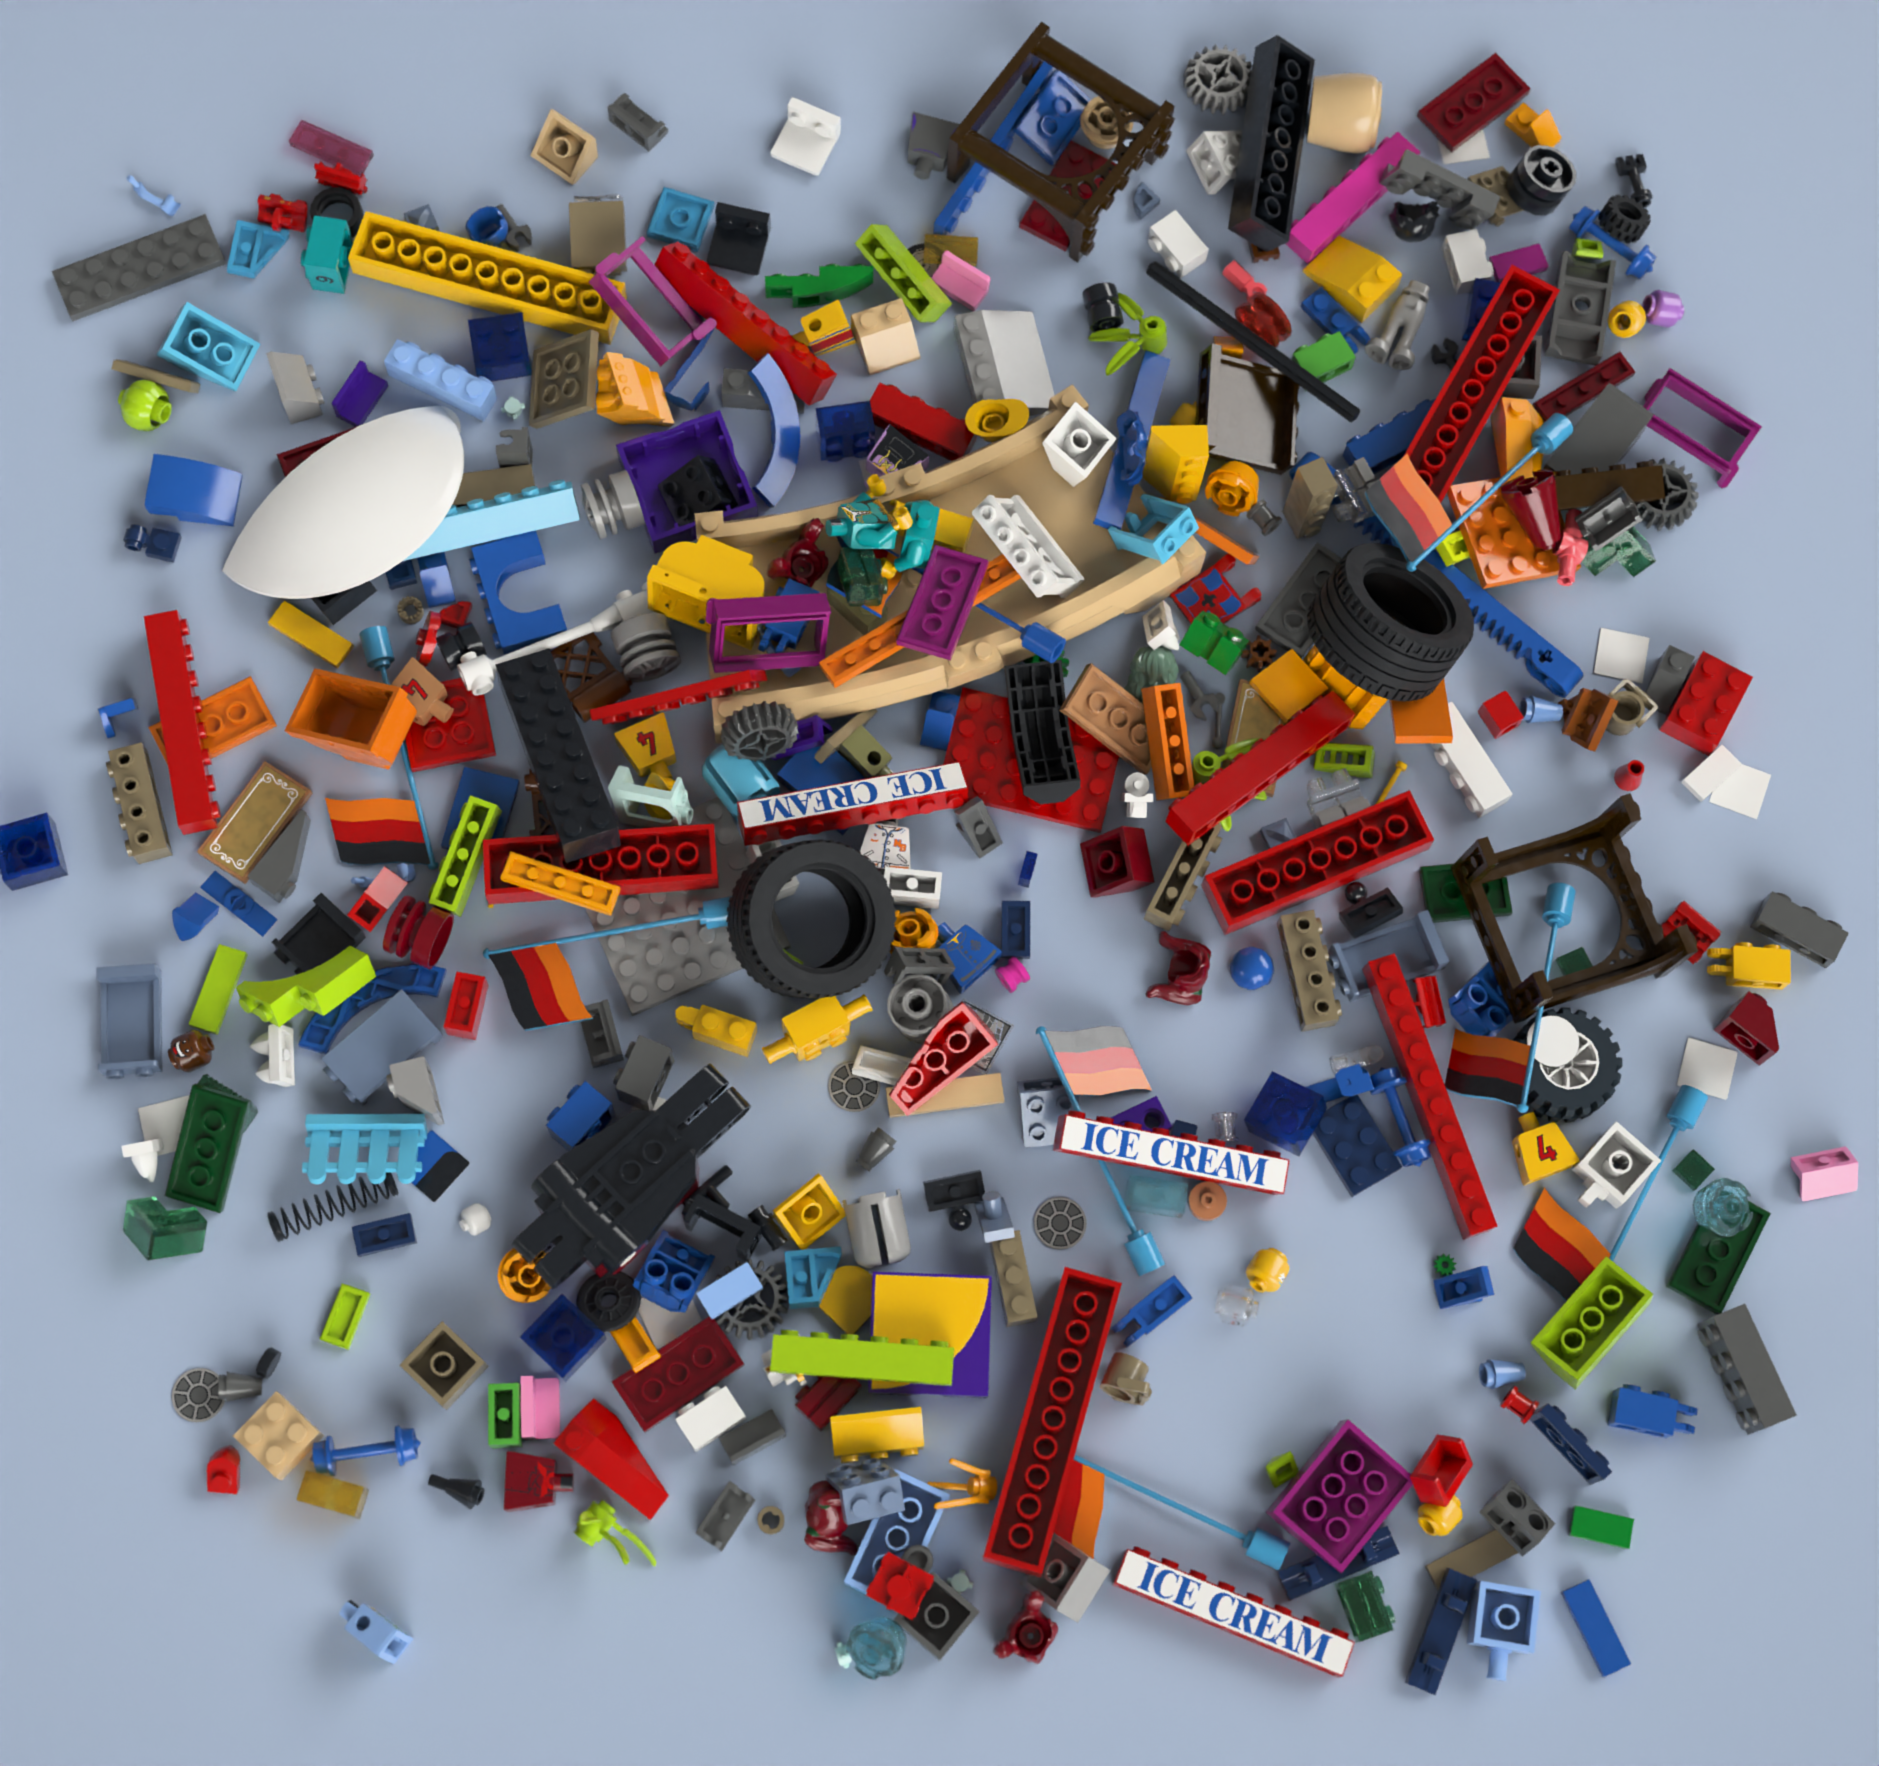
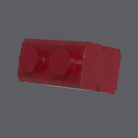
M816 1376L818 1380L811 1388L806 1384L795 1396L798 1400L795 1408L821 1432L830 1423V1417L836 1416L862 1389V1385L856 1379Z

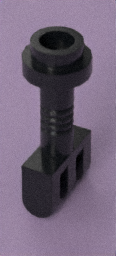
M1636 154V164L1632 155L1626 156V165L1623 157H1616L1615 164L1619 176L1629 175L1634 191L1630 199L1633 198L1636 200V203H1641L1643 205L1642 208L1648 207L1651 204L1652 193L1650 190L1644 189L1640 178V173H1645L1647 168L1643 154Z

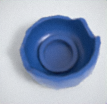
M486 206L478 209L469 217L465 228L472 241L496 247L506 239L508 223L497 207Z
M1246 947L1234 954L1229 965L1231 978L1239 987L1246 988L1247 990H1256L1268 985L1275 972L1272 958L1263 949L1256 947Z

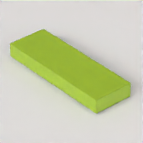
M221 944L218 945L188 1025L190 1027L218 1035L248 954L246 952Z

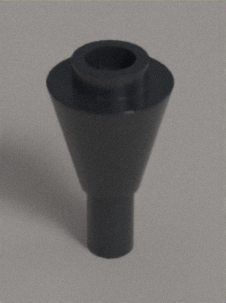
M431 1474L428 1480L429 1486L445 1491V1493L468 1509L479 1505L485 1492L481 1480L447 1479L435 1474Z

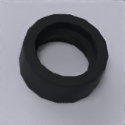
M331 187L321 191L315 196L310 206L312 222L314 216H321L323 210L335 203H344L349 205L353 211L352 218L347 222L353 238L357 235L364 217L358 197L350 190L342 187Z

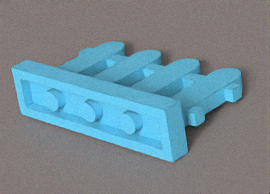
M306 1114L305 1126L308 1137L305 1139V1145L310 1147L309 1161L302 1163V1172L307 1173L308 1179L312 1184L323 1183L327 1173H337L341 1183L350 1184L356 1179L357 1172H367L368 1180L373 1184L382 1183L386 1178V1172H397L398 1180L403 1184H409L414 1181L416 1172H422V1162H417L418 1147H424L425 1140H427L428 1129L425 1114ZM330 1147H340L338 1162H328ZM359 1147H370L368 1162H358ZM389 1147H399L398 1162H387Z

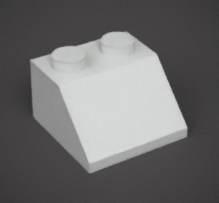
M1074 402L1042 444L1052 468L1074 487L1089 475L1117 438L1077 402Z

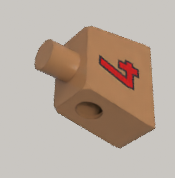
M411 657L391 685L401 687L408 693L406 698L417 710L413 722L425 726L432 716L443 723L447 722L454 709L444 703L448 696L446 688L423 665Z

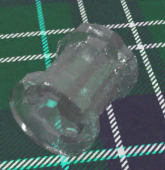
M1219 1112L1212 1114L1211 1118L1215 1121L1216 1138L1214 1139L1225 1141V1146L1239 1143L1235 1129V1120L1238 1118L1237 1113Z

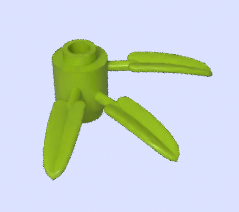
M1118 293V304L1132 320L1140 322L1139 334H1130L1128 328H1112L1094 332L1088 338L1091 342L1128 341L1109 361L1105 369L1106 376L1113 374L1140 350L1139 345H1141L1144 351L1147 350L1155 354H1160L1167 346L1165 321L1157 316H1149L1143 319L1144 311L1141 307L1123 293ZM1129 339H1138L1135 343L1129 341Z
M1247 739L1225 748V754L1220 757L1210 751H1202L1196 754L1191 764L1194 786L1200 782L1204 784L1209 781L1210 776L1217 769L1221 768L1222 761L1226 759L1231 761L1239 753L1246 754L1259 739ZM1262 791L1254 798L1261 801H1265L1267 799L1266 793ZM1231 815L1220 822L1222 828L1227 832L1232 826Z
M601 1500L598 1504L593 1501L587 1510L580 1514L579 1520L576 1523L578 1527L573 1533L585 1543L593 1547L596 1542L600 1543L604 1537L617 1550L623 1564H628L630 1560L626 1549L617 1538L608 1533L609 1529L613 1527L630 1539L644 1553L654 1567L656 1566V1560L646 1545L630 1530L623 1528L615 1522L617 1518L613 1514L616 1510L607 1502Z

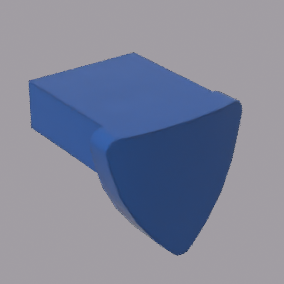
M135 698L97 709L107 738L116 736L111 717L138 709Z
M195 892L180 907L172 910L173 925L179 939L186 941L198 935L218 915L220 906Z

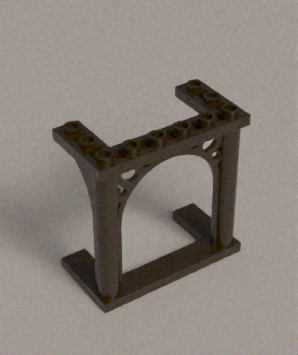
M1040 22L950 136L947 179L956 184L970 166L972 159L1041 204L1060 223L1071 242L1069 257L1078 263L1083 255L1088 256L1095 246L1093 239L1097 233L1095 226L1100 218L1098 215L1103 209L1107 211L1115 199V193L1118 190L1122 191L1128 184L1131 172L1133 170L1138 171L1144 161L1153 165L1157 158L1162 159L1169 149L1167 142L1172 135L1170 128L1175 121L1173 117L1175 105L1165 100L1162 106L1158 105L1049 36L1050 27ZM1044 61L1102 98L1116 118L1118 126L1116 148L1110 158L1100 168L1089 174L1074 178H1059L1046 175L977 132L1021 75L1022 83L1027 86ZM1125 110L1128 115L1122 116L1121 111ZM1138 122L1144 128L1139 132L1131 133L1125 130L1124 127L1128 123ZM1126 139L1133 140L1129 143V146L1124 145ZM1117 161L1118 163L1113 165L1111 162ZM1096 178H1102L1104 180L1100 181L1099 188L1094 182ZM1086 184L1091 188L1092 195L1089 199L1080 197L1077 191L1079 185ZM1064 186L1071 187V195L1068 194V190L1063 189Z
M1631 793L1620 796L1598 818L1569 831L1494 853L1488 836L1477 839L1450 867L1514 1024L1527 1020L1542 1006H1544V1010L1654 975L1655 979L1664 977L1698 952L1696 938L1689 931L1687 925L1677 927L1664 937L1663 929L1657 923L1652 912V903L1645 896L1642 889L1641 877L1634 870L1631 863L1629 849L1622 842L1621 838L1641 820L1639 805L1633 800ZM1586 849L1584 860H1581L1577 854H1583V850ZM1597 850H1601L1605 858V863L1602 867H1596L1592 862L1593 853ZM1553 863L1572 864L1591 872L1610 890L1619 910L1620 932L1614 949L1606 959L1590 968L1547 981L1544 971L1541 970L1532 973L1521 982L1481 884ZM1608 868H1609V870H1610V873H1611L1613 879L1610 878V877L1608 876L1607 872H1606ZM1628 920H1631L1634 929L1630 928ZM1626 937H1637L1643 949L1635 950L1631 948L1626 942ZM1621 950L1626 954L1623 959H1620L1619 956Z

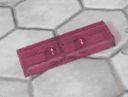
M304 120L300 121L289 139L290 146L335 166L337 163H341L343 168L361 176V173H364L374 156L372 150Z

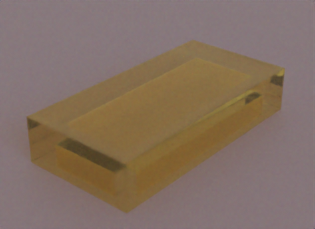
M925 234L923 263L941 264L942 255L947 250L968 264L977 267L978 237Z

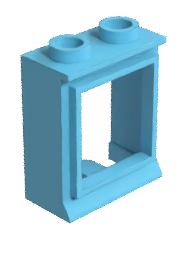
M1143 494L1140 498L1148 514L1140 521L1137 514L1128 512L1125 515V522L1130 532L1119 530L1113 526L1108 529V532L1118 550L1124 549L1159 560L1161 564H1164L1199 529V526L1188 506ZM1157 521L1168 524L1153 540L1143 537Z

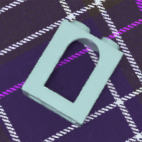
M618 766L608 786V790L620 823L646 828L684 826L691 823L693 809L690 806L688 792L685 790L681 777H677L671 791L635 785L629 767ZM642 802L663 807L671 813L673 819L664 820L635 813Z

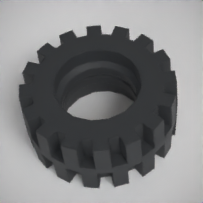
M1616 195L1610 197L1598 217V220H1600L1599 224L1604 226L1603 230L1609 232L1611 237L1614 238L1615 236L1621 242L1624 240L1625 243H1635L1649 226L1651 216L1647 214V209L1642 208L1643 205L1641 203L1635 202V199H1628V196L1625 195L1623 197Z

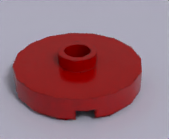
M429 611L423 629L419 628L415 642L418 645L416 660L424 667L428 666L432 659L437 643V630L440 629L441 615L434 611Z

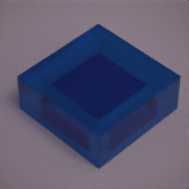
M1026 852L1018 885L1029 888L1037 860V853Z

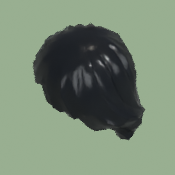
M1431 201L1428 204H1416L1415 206L1413 204H1402L1401 202L1394 203V208L1391 214L1388 215V219L1396 236L1406 242H1421L1427 239L1435 228L1436 218L1439 217L1438 210L1440 207L1437 206L1438 203Z

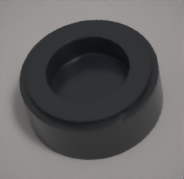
M272 1347L268 1348L258 1362L256 1374L268 1379L279 1363L281 1352Z

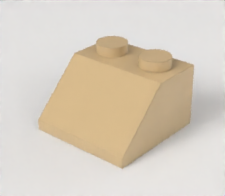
M902 298L851 314V331L869 375L920 359L912 322Z

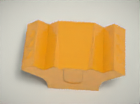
M606 352L603 355L604 359L599 360L597 368V414L620 425L648 424L665 427L674 425L675 423L658 372L650 371L649 367L633 359L623 358L622 354Z
M1315 645L1303 659L1329 688L1324 696L1334 691L1355 713L1349 728L1363 730L1388 700L1371 694L1339 674L1325 660Z

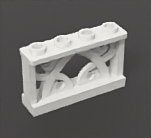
M988 495L972 511L974 518L1036 597L1059 595L1061 598H1066L1085 580L1019 495H1014L1011 499L995 498L994 495Z

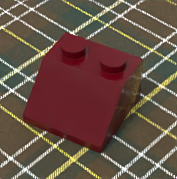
M1120 826L1080 843L1090 897L1095 898L1132 892L1155 883L1144 829Z
M1748 991L1731 1006L1714 1028L1715 1032L1759 1066L1779 1050L1773 1009L1767 1005V1001L1759 994Z

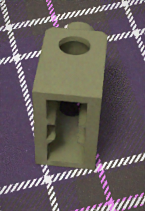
M862 725L841 744L838 753L865 778L894 773L888 767L892 760L891 755ZM868 761L874 762L875 765H871Z

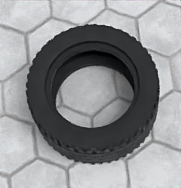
M1381 543L1361 544L1347 551L1311 602L1307 613L1309 634L1325 660L1339 674L1356 686L1371 694L1389 700L1405 702L1422 699L1435 690L1471 642L1474 631L1471 609L1457 587L1440 570L1423 559L1416 565V570L1410 572L1406 568L1407 560L1400 548Z
M832 840L800 841L771 849V851L763 853L761 857H757L753 863L747 866V870L741 873L742 876L736 881L737 885L732 889L733 895L728 901L730 904L727 907L728 917H726V922H728L727 932L730 935L729 942H731L732 951H735L737 955V961L741 963L740 966L746 969L749 977L752 976L754 981L762 984V987L765 989L769 988L771 992L795 998H825L842 995L852 991L854 988L860 987L861 983H866L868 978L876 974L877 969H880L882 961L886 960L887 953L891 950V942L894 940V932H896V927H894L896 922V908L893 905L894 897H892V891L890 887L888 888L887 880L882 876V872L877 870L875 863L869 861L867 856L861 855L859 850H853V847L849 845L845 846L841 842L835 843ZM801 872L818 874L834 884L842 894L849 914V928L843 946L831 960L816 968L804 966L789 957L779 945L772 924L773 906L778 893L792 877Z

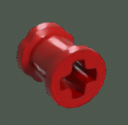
M1514 1385L1499 1406L1513 1412L1521 1418L1520 1422L1525 1424L1536 1411L1539 1402L1537 1400L1531 1401L1520 1393L1518 1387Z

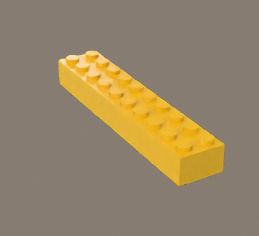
M368 211L364 214L348 256L354 274L573 335L592 329L599 333L598 342L611 345L620 319L589 283L594 274ZM609 279L620 294L627 299L625 283Z

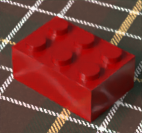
M1703 651L1691 667L1659 731L1710 756L1720 743L1753 677Z

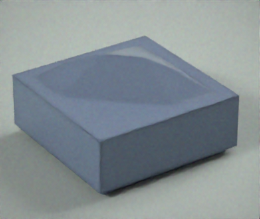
M429 204L403 213L407 223L439 231Z
M1287 818L1260 829L1268 849L1296 838Z

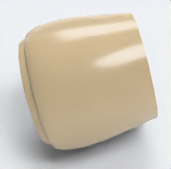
M1364 73L1314 76L1307 142L1353 154L1366 153L1370 148H1374L1382 113V82L1378 81L1377 77Z

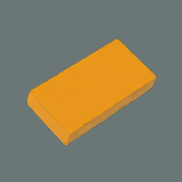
M636 1316L626 1326L615 1331H609L635 1373L661 1357Z

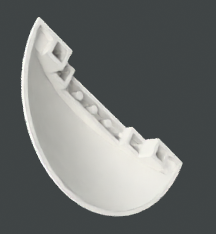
M442 406L414 408L389 414L350 430L313 453L291 471L254 512L237 538L222 570L224 574L245 589L258 594L276 598L302 599L330 595L359 586L380 576L405 560L432 535L443 521L456 498L462 481L464 469L463 443L458 428L450 415Z

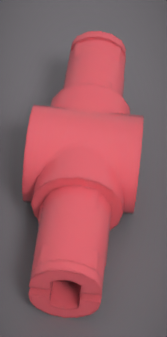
M1570 509L1566 513L1565 527L1561 531V539L1557 542V546L1552 548V553L1558 556L1559 572L1557 582L1563 586H1570L1574 583L1576 566L1584 559L1589 546L1588 540L1583 539V535L1575 521V517L1582 513L1578 509Z

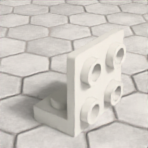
M792 97L788 104V120L771 150V157L818 176L840 136L841 117Z
M1204 131L1186 150L1208 195L1216 194L1231 178L1236 177L1242 131Z

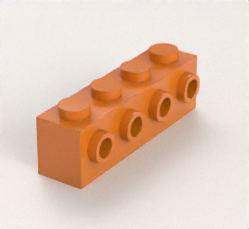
M1174 683L1142 688L1156 800L1186 797L1194 787V778L1181 684Z

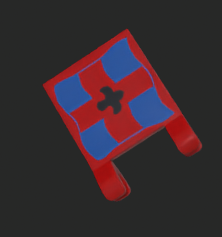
M1229 553L1213 566L1170 594L1171 599L1190 624L1202 611L1215 614L1219 617L1220 622L1225 624L1247 608L1260 602L1262 593L1257 587H1254L1240 598L1223 576V573L1235 567L1236 558Z

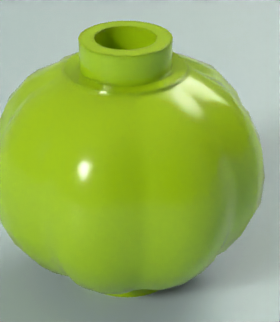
M149 380L135 381L129 388L123 389L118 397L122 417L126 424L134 429L142 431L155 430L161 424L166 423L171 415L172 407L169 403L168 394L156 382Z

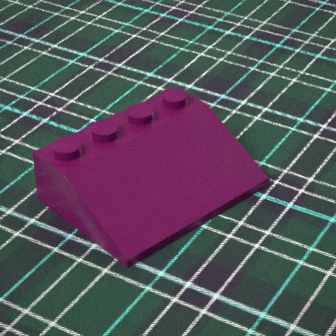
M1349 1419L1339 1421L1265 1513L1289 1534L1342 1573L1413 1485L1410 1478L1411 1474Z

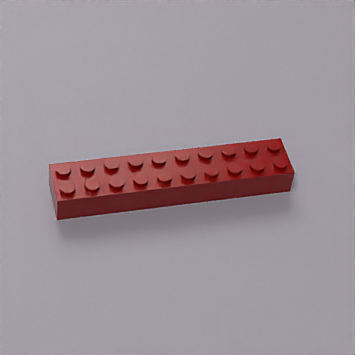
M1513 264L1510 266L1404 454L1405 456L1408 453L1416 472L1440 503H1442L1560 289Z
M1064 1267L982 1560L984 1562L1039 1578L1042 1576L1121 1289V1282Z

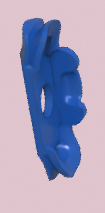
M1127 410L1117 418L1116 422L1119 436L1123 440L1124 469L1121 470L1120 479L1126 481L1127 485L1133 486L1142 479L1146 463L1147 436L1138 411ZM1136 442V444L1133 446V451L1135 454L1131 456L1130 449L1132 445Z

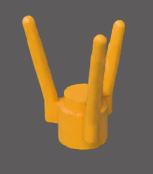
M953 1458L949 1460L950 1464L976 1474L968 1479L967 1484L927 1482L928 1485L938 1489L963 1490L973 1496L935 1503V1509L975 1503L988 1504L989 1500H993L997 1493V1480L995 1476H990V1470L979 1469Z

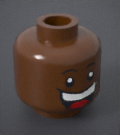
M190 1030L171 1041L168 1056L172 1065L177 1070L181 1069L184 1072H192L210 1063L214 1044L209 1035H203L198 1030Z

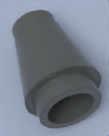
M878 1127L875 1132L871 1131L856 1162L870 1172L872 1168L894 1150L893 1145L896 1143V1140Z
M227 1372L226 1375H219L218 1399H226V1402L262 1395V1377Z

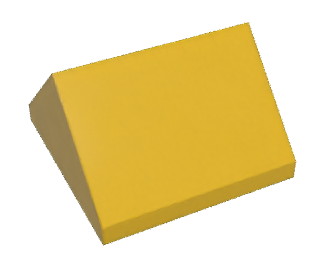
M819 1173L773 1210L774 1219L800 1250H805L846 1216L844 1208Z

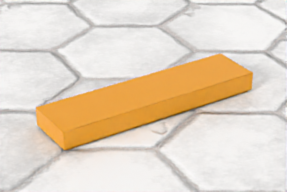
M511 851L500 877L501 881L609 916L612 915L621 890L619 886Z

